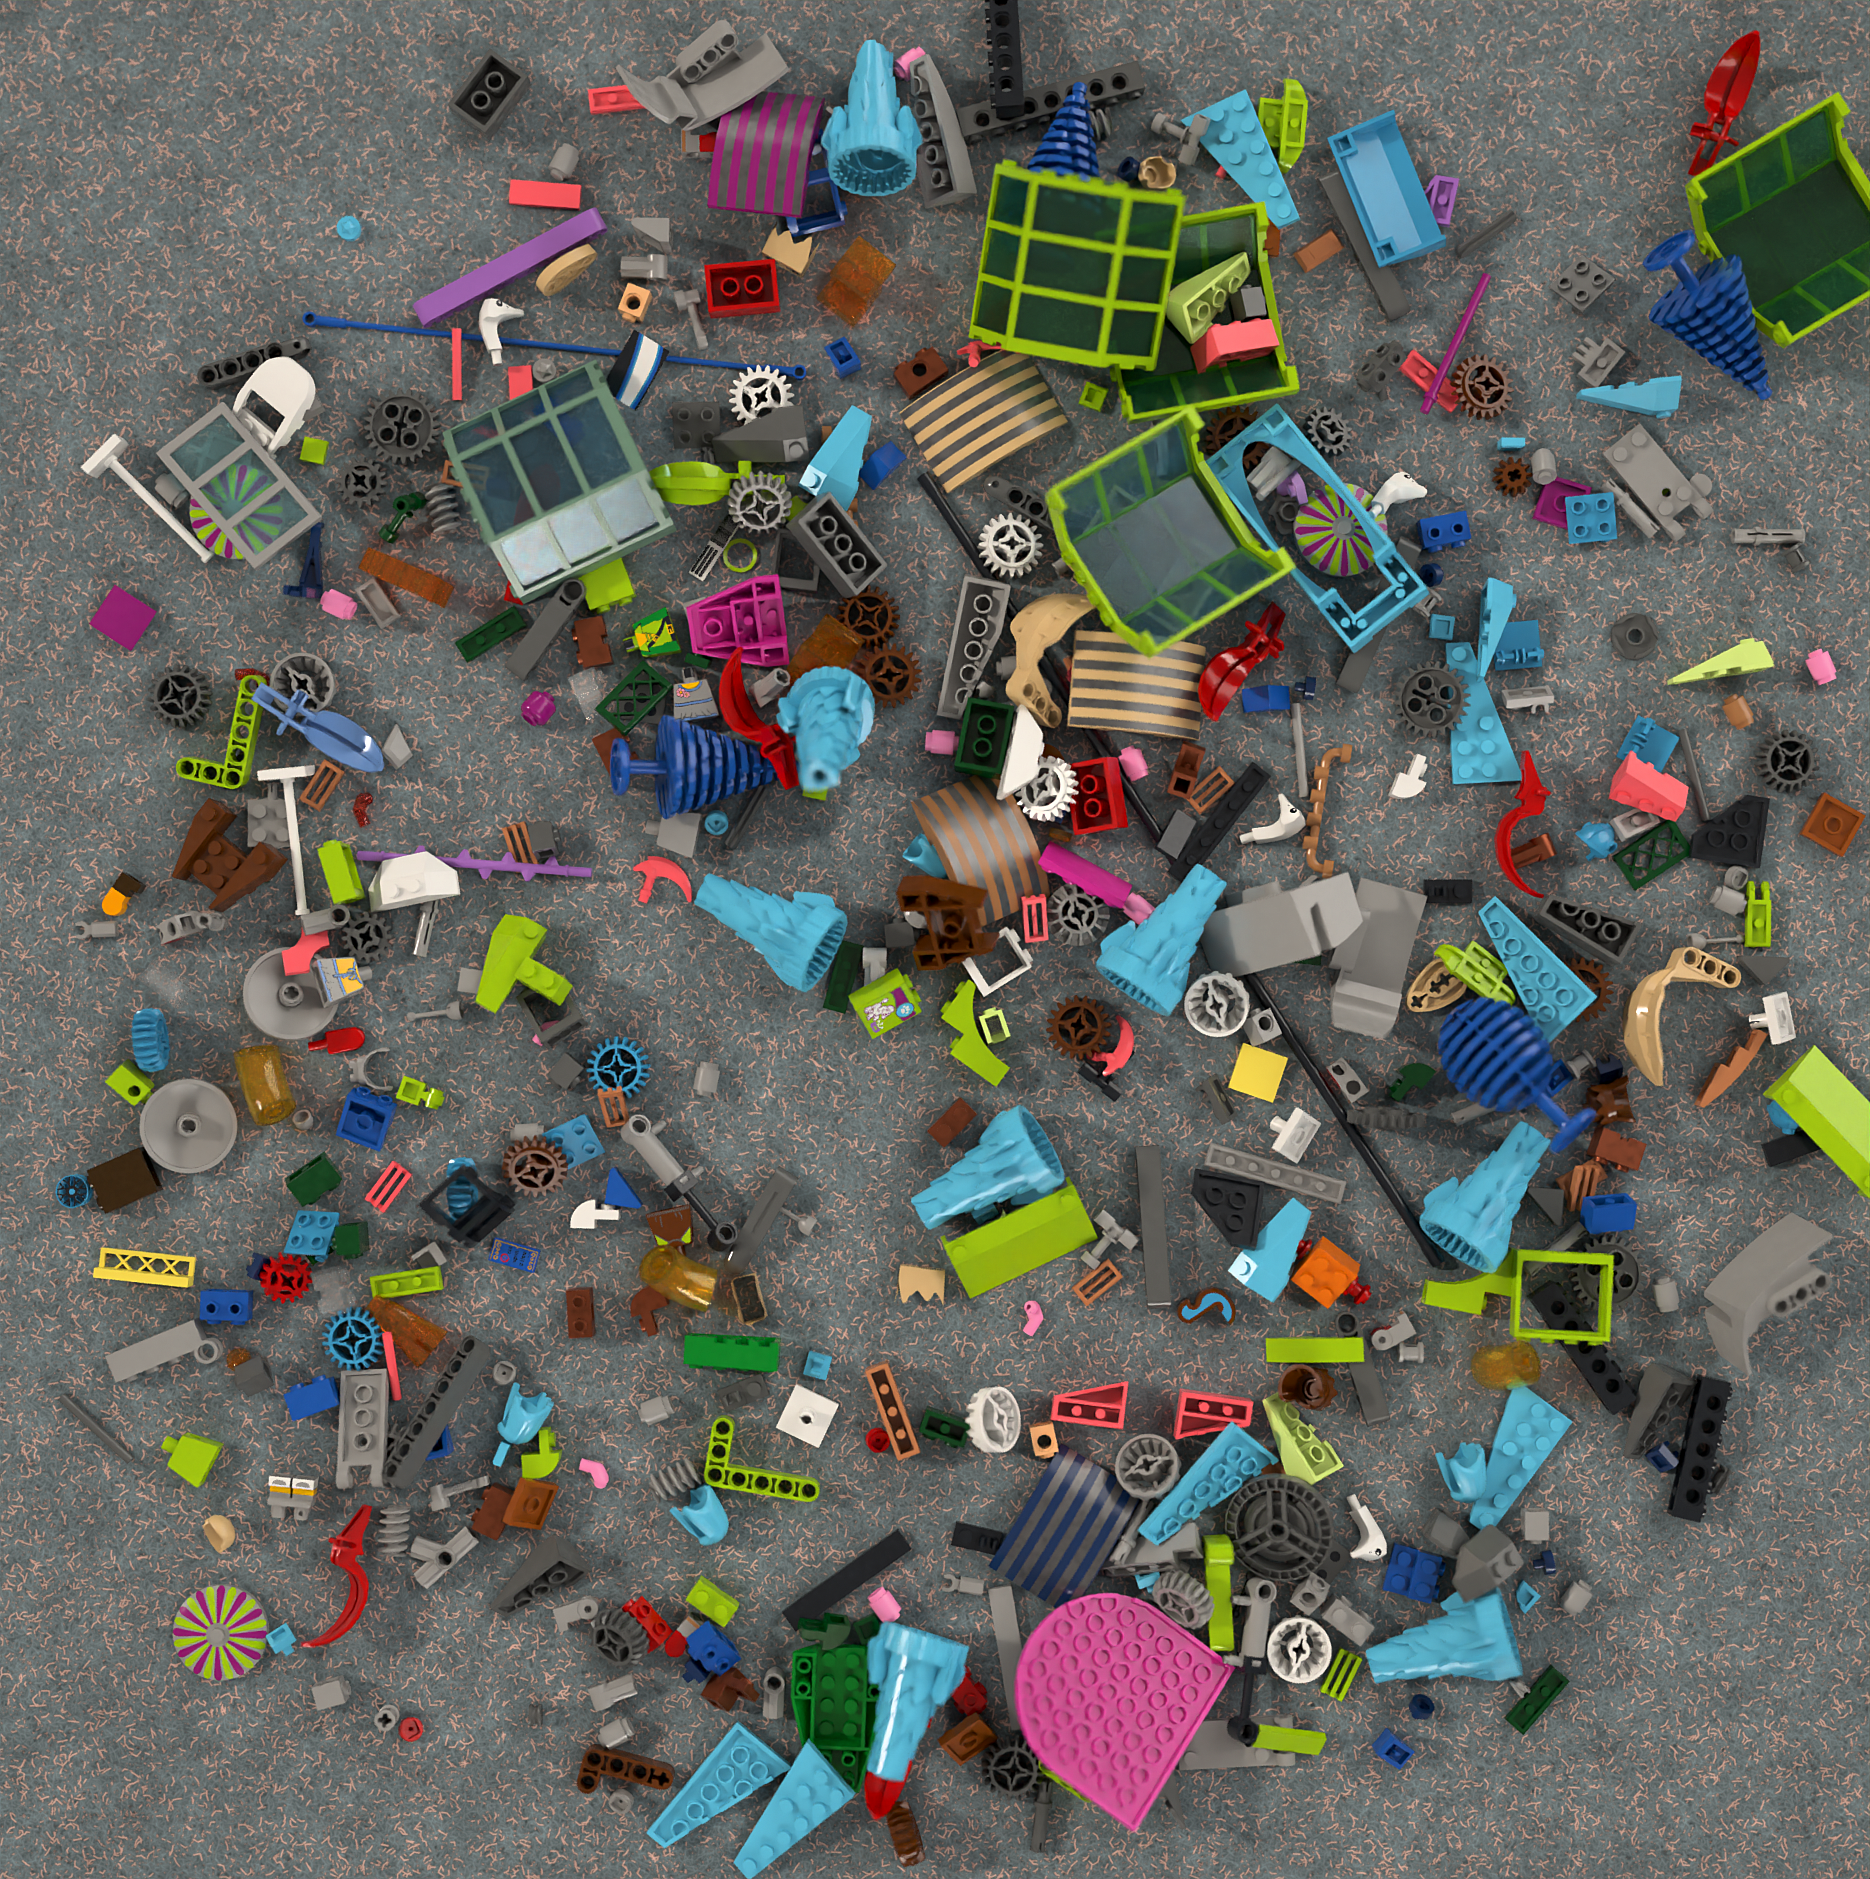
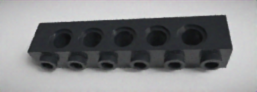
M985 0V3L989 2L990 9H985L986 24H991V30H986L987 45H992V51L988 52V65L993 66L994 73H989L990 88H995V94L990 95L991 109H996V118L1025 116L1018 0ZM1001 46H1008V48H1005V49H1002V48H999V47H1001ZM1008 67L1010 69L1002 70L1001 68ZM1006 88L1011 89V90L1008 91V92L1002 91L1003 89H1006Z
M1549 1280L1527 1295L1549 1329L1565 1330V1324L1573 1320L1575 1325L1573 1330L1594 1331L1587 1321L1582 1322L1578 1315L1581 1312L1573 1302L1569 1303L1564 1296L1567 1292L1559 1282L1555 1283ZM1559 1301L1561 1304L1560 1310L1557 1313H1552V1303ZM1557 1339L1610 1414L1615 1415L1636 1400L1633 1394L1635 1392L1634 1387L1627 1379L1625 1381L1619 1374L1622 1371L1614 1360L1610 1361L1605 1355L1608 1350L1603 1343L1597 1346L1588 1345L1585 1351L1580 1352L1578 1345L1583 1340H1579L1578 1344H1565L1563 1339ZM1600 1359L1602 1362L1601 1368L1598 1371H1593V1362ZM1614 1379V1389L1607 1391V1381Z
M1697 1374V1384L1693 1392L1667 1513L1673 1517L1700 1523L1701 1517H1704L1706 1514V1494H1709L1711 1491L1712 1481L1710 1476L1717 1465L1716 1449L1720 1447L1722 1442L1721 1427L1727 1420V1410L1725 1409L1727 1401L1731 1400L1733 1390L1731 1383L1726 1380ZM1714 1396L1716 1403L1713 1407L1708 1408L1707 1400ZM1705 1420H1710V1428L1703 1431L1702 1423ZM1700 1443H1705V1451L1697 1454V1446ZM1699 1466L1700 1474L1692 1477V1469ZM1691 1489H1694V1498L1691 1500H1687V1492Z

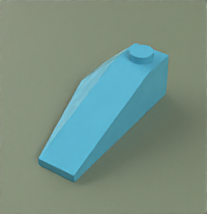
M1681 376L1649 379V382L1639 386L1635 381L1627 382L1618 386L1619 389H1614L1613 385L1582 389L1576 394V397L1579 400L1640 414L1656 415L1658 419L1667 418L1678 409L1682 379Z
M852 405L809 463L798 486L814 496L830 491L842 508L847 511L858 491L859 482L857 480L859 470L863 466L862 454L864 446L868 441L872 416Z
M1488 578L1481 590L1476 682H1481L1485 677L1511 610L1516 606L1517 596L1513 594V586L1495 578Z
M1292 1198L1258 1234L1255 1251L1243 1249L1228 1271L1245 1286L1269 1301L1275 1302L1288 1283L1290 1277L1288 1273L1291 1264L1296 1260L1297 1254L1295 1253L1299 1241L1303 1239L1312 1212L1297 1199Z

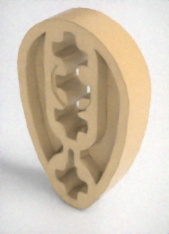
M590 244L568 252L544 269L536 281V286L545 296L558 293L589 267L596 259L597 253Z
M1438 958L1427 964L1415 977L1408 990L1405 1005L1412 1012L1436 1010L1461 997L1467 985L1458 978L1451 977L1448 979V986L1445 984L1439 986V993L1436 991L1430 992L1429 989L1432 987L1430 983L1432 981L1438 983L1441 980L1439 977L1441 974L1447 976L1450 973L1445 967L1443 960ZM1426 994L1420 1001L1421 1007L1411 1006L1413 996L1418 998Z

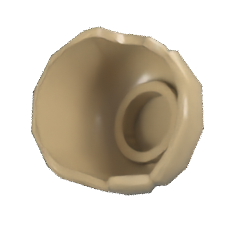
M1162 156L1148 157L1140 164L1138 179L1146 190L1162 192L1174 184L1176 178L1175 167L1172 163L1164 162Z
M213 1515L204 1521L203 1529L218 1553L223 1552L233 1544L235 1528L230 1520L222 1515Z

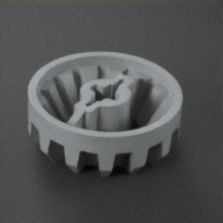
M294 653L286 656L275 666L270 678V687L289 699L293 697L290 684L294 692L299 689L308 694V698L313 702L305 703L303 706L314 712L330 707L332 704L331 700L337 692L335 688L336 676L333 674L330 665L310 653ZM309 670L315 672L317 675L314 678H312L308 675L301 674L300 672ZM321 678L323 685L321 695L316 692V681ZM300 680L308 682L306 686L310 692L301 689L302 684ZM274 698L275 703L286 712L289 706L278 698ZM297 712L295 715L298 717H305V715L301 714L300 712Z
M1066 884L1057 889L1050 897L1046 906L1047 924L1050 932L1059 941L1071 946H1083L1097 940L1106 930L1110 918L1109 906L1104 902V899L1088 895L1082 887L1076 884ZM1077 897L1088 900L1093 907L1087 909L1085 905L1078 902ZM1068 901L1070 907L1067 910V916L1062 917V908ZM1073 902L1079 911H1084V914L1081 916L1082 926L1076 917L1072 918L1071 916L1075 908ZM1094 910V920L1087 927L1085 921L1088 919L1089 912ZM1068 919L1069 922L1077 925L1078 930L1069 928L1064 921Z
M1155 1434L1136 1436L1125 1443L1117 1455L1115 1462L1117 1479L1122 1487L1134 1498L1138 1497L1143 1501H1149L1150 1498L1159 1500L1162 1498V1494L1172 1491L1175 1481L1180 1480L1179 1470L1182 1468L1178 1453L1171 1443L1161 1436ZM1167 1471L1165 1480L1158 1485L1157 1481L1161 1478L1162 1473ZM1145 1480L1154 1483V1487H1145L1139 1482Z

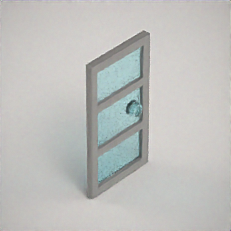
M224 402L218 404L156 452L157 456L255 571L323 518Z

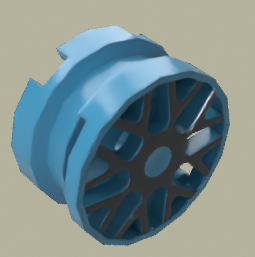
M75 1174L62 1178L57 1184L55 1192L60 1204L68 1208H76L88 1203L93 1196L94 1190L89 1186L87 1177Z

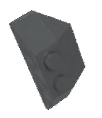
M1488 1524L1460 1547L1456 1564V1575H1454L1452 1582L1463 1602L1467 1603L1499 1586L1521 1567L1524 1561L1510 1536L1492 1524Z

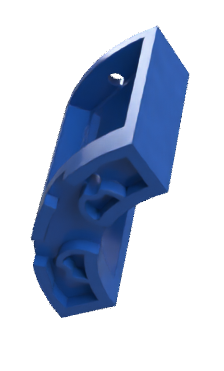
M823 128L819 129L812 155L822 153L826 168L809 171L808 186L829 182L836 210L801 219L785 216L792 237L846 225L844 215H848L845 200L840 201L837 185L829 177L828 150L821 144L824 134Z

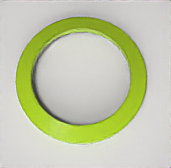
M734 539L727 544L723 551L724 563L734 572H747L753 568L757 561V550L747 539ZM736 543L748 545L753 552L752 562L745 568H735L728 561V551Z

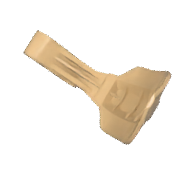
M1061 593L1040 597L1018 612L1011 622L1010 629L1016 640L1017 667L1006 684V694L1018 707L1020 704L1026 706L1038 725L1055 728L1062 720V712L1052 701L1037 667L1038 661L1042 658L1044 649L1059 641L1072 623L1080 616L1097 608L1096 605L1094 606L1090 603L1085 594Z
M1680 947L1673 950L1666 968L1646 976L1638 984L1636 990L1629 995L1623 1010V1035L1627 1053L1637 1069L1656 1086H1663L1664 1066L1659 1037V1012L1665 996L1664 986L1669 984L1670 981L1706 982L1717 988H1733L1738 986L1741 981V973L1737 968L1694 947ZM1685 953L1688 955L1687 962L1684 960ZM1705 963H1706L1707 966H1708L1707 972H1705V970H1704V964H1705ZM1725 973L1727 974V977H1728L1726 982H1725V980H1724V974H1725Z

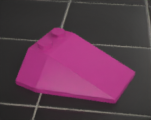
M778 574L753 577L686 607L693 653L729 660L731 654L738 647H742L741 662L764 667L790 664L782 592Z

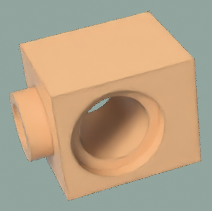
M628 283L618 307L622 318L631 323H635L636 320L642 322L652 299L651 292ZM633 300L640 302V306L635 310L628 308L629 303Z
M1052 1420L1029 1425L1035 1456L1040 1455V1458L1043 1459L1053 1457L1054 1452H1059ZM1041 1435H1048L1051 1438L1047 1446L1038 1444L1037 1440Z

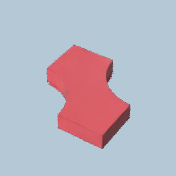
M301 928V938L298 943L292 948L282 951L285 976L310 972V961L313 956L330 946L327 931L305 936Z

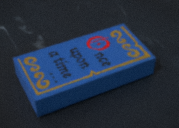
M495 1237L488 1260L535 1273L541 1250Z

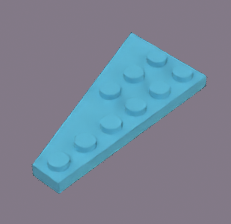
M1246 89L1181 120L1186 127H1190L1196 114H1201L1211 119L1206 134L1200 137L1199 142L1255 203L1265 201L1267 216L1278 229L1301 220Z
M1470 642L1445 643L1446 664L1450 665L1449 672L1457 669L1456 677H1465L1461 685H1469L1464 690V693L1471 694V697L1465 698V702L1471 704V706L1463 708L1468 715H1460L1459 717L1463 723H1453L1455 731L1449 729L1452 785L1521 781L1520 768L1485 680L1483 678L1481 682H1476L1477 660ZM1450 686L1447 687V698L1449 700L1454 694Z
M1494 896L1478 913L1530 1017L1534 1020V1025L1539 1026L1544 1032L1541 1039H1547L1548 1043H1550L1597 996Z
M1515 1378L1486 1466L1487 1486L1482 1497L1473 1503L1468 1519L1470 1523L1480 1530L1488 1524L1493 1526L1498 1524L1572 1424L1570 1419Z
M1231 1421L1140 1526L1138 1531L1156 1546L1179 1531L1183 1523L1190 1518L1195 1520L1200 1516L1199 1512L1208 1506L1212 1508L1241 1488L1242 1482L1252 1475L1254 1477L1262 1473V1468L1270 1463L1274 1465L1279 1459Z
M737 1720L646 1833L663 1848H666L688 1834L689 1831L709 1821L716 1814L723 1812L752 1794L754 1790L774 1780L781 1773L790 1770L792 1765Z
M810 1739L807 1740L733 1862L747 1879L753 1878L855 1795L853 1789Z

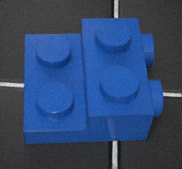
M366 1087L353 1088L347 1095L336 1135L380 1152L383 1148L388 1129L392 1125L398 1104L393 1103V1099L387 1095H380L378 1097L370 1094L371 1091Z
M1394 1543L1382 1589L1431 1604L1432 1598L1437 1599L1439 1585H1436L1438 1575L1442 1576L1444 1573L1445 1562L1442 1561L1440 1554Z

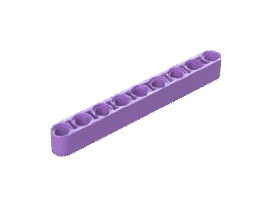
M597 208L586 210L418 300L413 304V308L423 327L429 328L433 326L432 323L436 322L437 324L452 316V312H459L474 304L473 301H480L495 293V289L500 290L515 282L514 279H521L536 271L535 268L538 266L541 268L555 261V257H561L576 249V246H583L598 238L597 235L600 233L601 235L605 234L608 228Z

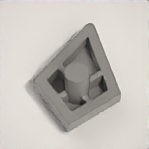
M398 724L393 726L381 750L382 754L396 770L413 756Z

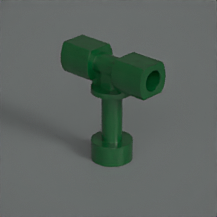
M417 491L409 495L397 497L393 502V508L398 513L390 525L384 524L378 532L379 536L388 543L394 544L400 536L397 530L405 518H412V510L417 511L426 506L428 500L425 496Z

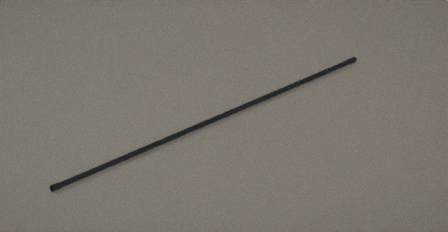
M929 471L923 473L917 478L918 482L927 496L932 499L981 576L999 581L995 574L991 573V568L984 566L985 559L979 557L980 551L940 492V488ZM1009 597L1006 614L1012 622L1019 611ZM1044 651L1038 663L1069 709L1070 689ZM1081 728L1100 758L1114 757L1096 729ZM1119 765L1123 793L1157 843L1163 831ZM1166 857L1170 865H1172L1174 861ZM1256 973L1243 975L1263 1007L1271 1009L1283 1038L1420 1245L1421 1251L1431 1266L1434 1268L1444 1262V1258L1422 1230L1419 1222L1355 1124L1347 1122V1112Z

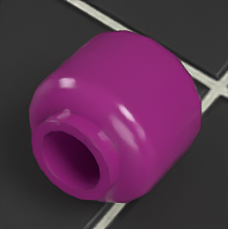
M533 691L521 704V716L532 726H542L556 712V707L553 703L555 699L546 691L543 693Z

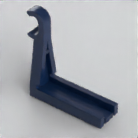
M318 522L311 528L309 548L300 576L299 586L284 585L283 595L298 598H322V542H320L321 530L325 526L323 522Z

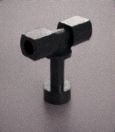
M1132 1050V1053H1131V1055H1130V1057H1129V1060H1130V1059L1132 1058V1056L1135 1054V1052H1134L1133 1050ZM1085 1061L1077 1073L1088 1082L1095 1083L1102 1089L1101 1092L1115 1102L1123 1091L1112 1082L1115 1079L1111 1076L1113 1073L1104 1076L1103 1071L1105 1069L1099 1067L1096 1070Z

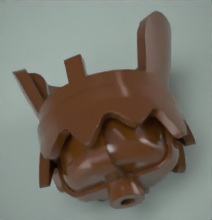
M1627 1075L1606 1085H1590L1591 1087L1587 1088L1585 1094L1586 1101L1582 1104V1109L1591 1108L1597 1113L1592 1121L1599 1124L1597 1128L1615 1121L1636 1123L1627 1094L1626 1085L1629 1083Z
M1302 1364L1287 1368L1281 1375L1278 1383V1395L1283 1402L1296 1401L1300 1406L1315 1411H1322L1323 1408L1330 1406L1331 1399L1338 1392L1333 1387L1335 1380L1328 1375V1369L1310 1368Z

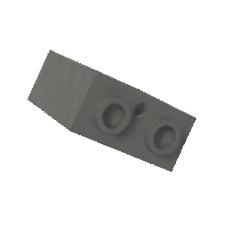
M787 526L777 530L771 575H779L783 540L798 541ZM815 562L813 581L779 576L781 589L818 594L820 567Z
M527 987L522 990L520 995L516 996L537 1037L547 1049L589 1025L571 992L568 993L565 1001L572 1014L544 1031L529 1006V1003L542 995Z

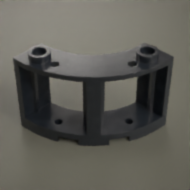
M462 1164L420 1201L418 1206L439 1227L445 1225L449 1229L447 1233L458 1243L464 1240L465 1243L463 1244L467 1248H473L515 1211V1203L507 1194L503 1196L501 1193H497L477 1178L479 1174L472 1166L469 1165L467 1167L465 1164ZM463 1174L484 1196L457 1220H454L433 1200Z

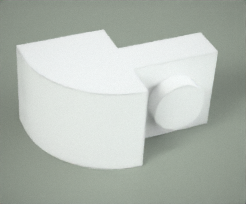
M1420 754L1414 755L1407 775L1401 772L1396 775L1388 796L1396 799H1406L1422 791L1426 782L1418 778L1423 777L1427 769V764L1424 763L1426 760L1425 756Z
M598 1199L588 1200L579 1205L574 1211L570 1228L594 1229L597 1227V1219L619 1220L621 1218V1209H615V1205L601 1204V1208H597Z

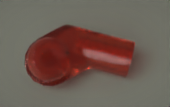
M255 668L235 669V679L237 681L242 680L248 675H260L266 679L269 686L270 677L268 674Z
M369 792L358 794L352 808L360 828L371 824L366 813L367 805L373 802V797Z

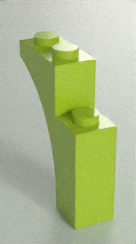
M969 979L966 983L961 981L954 991L957 994L952 1002L947 1000L940 1010L943 1013L941 1018L963 1033L961 1038L956 1036L949 1047L953 1049L950 1054L997 1087L1010 1067L993 1055L978 1033L973 1015V997L976 984Z
M1508 1247L1507 1254L1493 1273L1484 1272L1473 1278L1454 1282L1425 1279L1421 1302L1426 1305L1481 1315V1310H1485L1487 1304V1296H1484L1485 1292L1511 1297L1513 1249L1517 1248Z

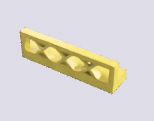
M102 1247L99 1267L94 1268L93 1278L190 1287L193 1286L196 1257ZM106 1254H116L121 1262L115 1267H105ZM122 1255H129L125 1259L122 1257ZM133 1256H139L144 1263L138 1270L132 1269L127 1263ZM145 1257H149V1258H152V1259L149 1260V1261H147V1260L145 1259ZM157 1258L162 1259L168 1266L162 1272H156L150 1265ZM168 1260H176V1261L171 1264ZM180 1261L189 1262L188 1275L179 1274L173 1266ZM124 1264V1266H125L127 1269L119 1268V1267ZM147 1267L150 1271H143V1269ZM168 1270H171L174 1274L166 1273V1272H167Z

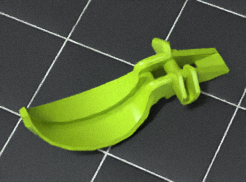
M689 461L665 464L649 471L654 483L651 489L656 487L662 501L683 505H706L717 502L725 495H729V491L732 489V479H740V483L742 475L749 479V473L752 472L751 461H738V473H725L720 467L706 462ZM772 475V480L779 476L781 479L780 484L785 483V475ZM752 490L744 495V497L742 498V502L745 501L746 498H748L746 496H751L753 494Z

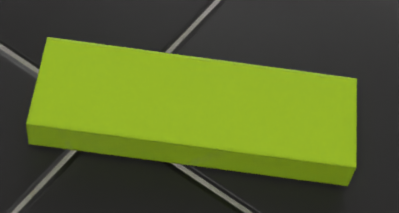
M440 1266L369 1277L373 1300L444 1289Z
M1259 1724V1734L1252 1743V1746L1319 1755L1327 1738L1323 1732Z

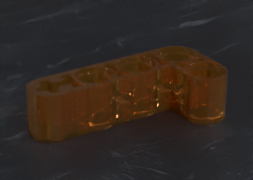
M367 547L358 569L418 595L442 608L446 607L454 590V586L444 580L370 547Z

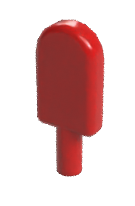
M358 1027L325 1032V1039L308 1042L309 1051L327 1048L330 1055L353 1051L364 1045L365 1034Z

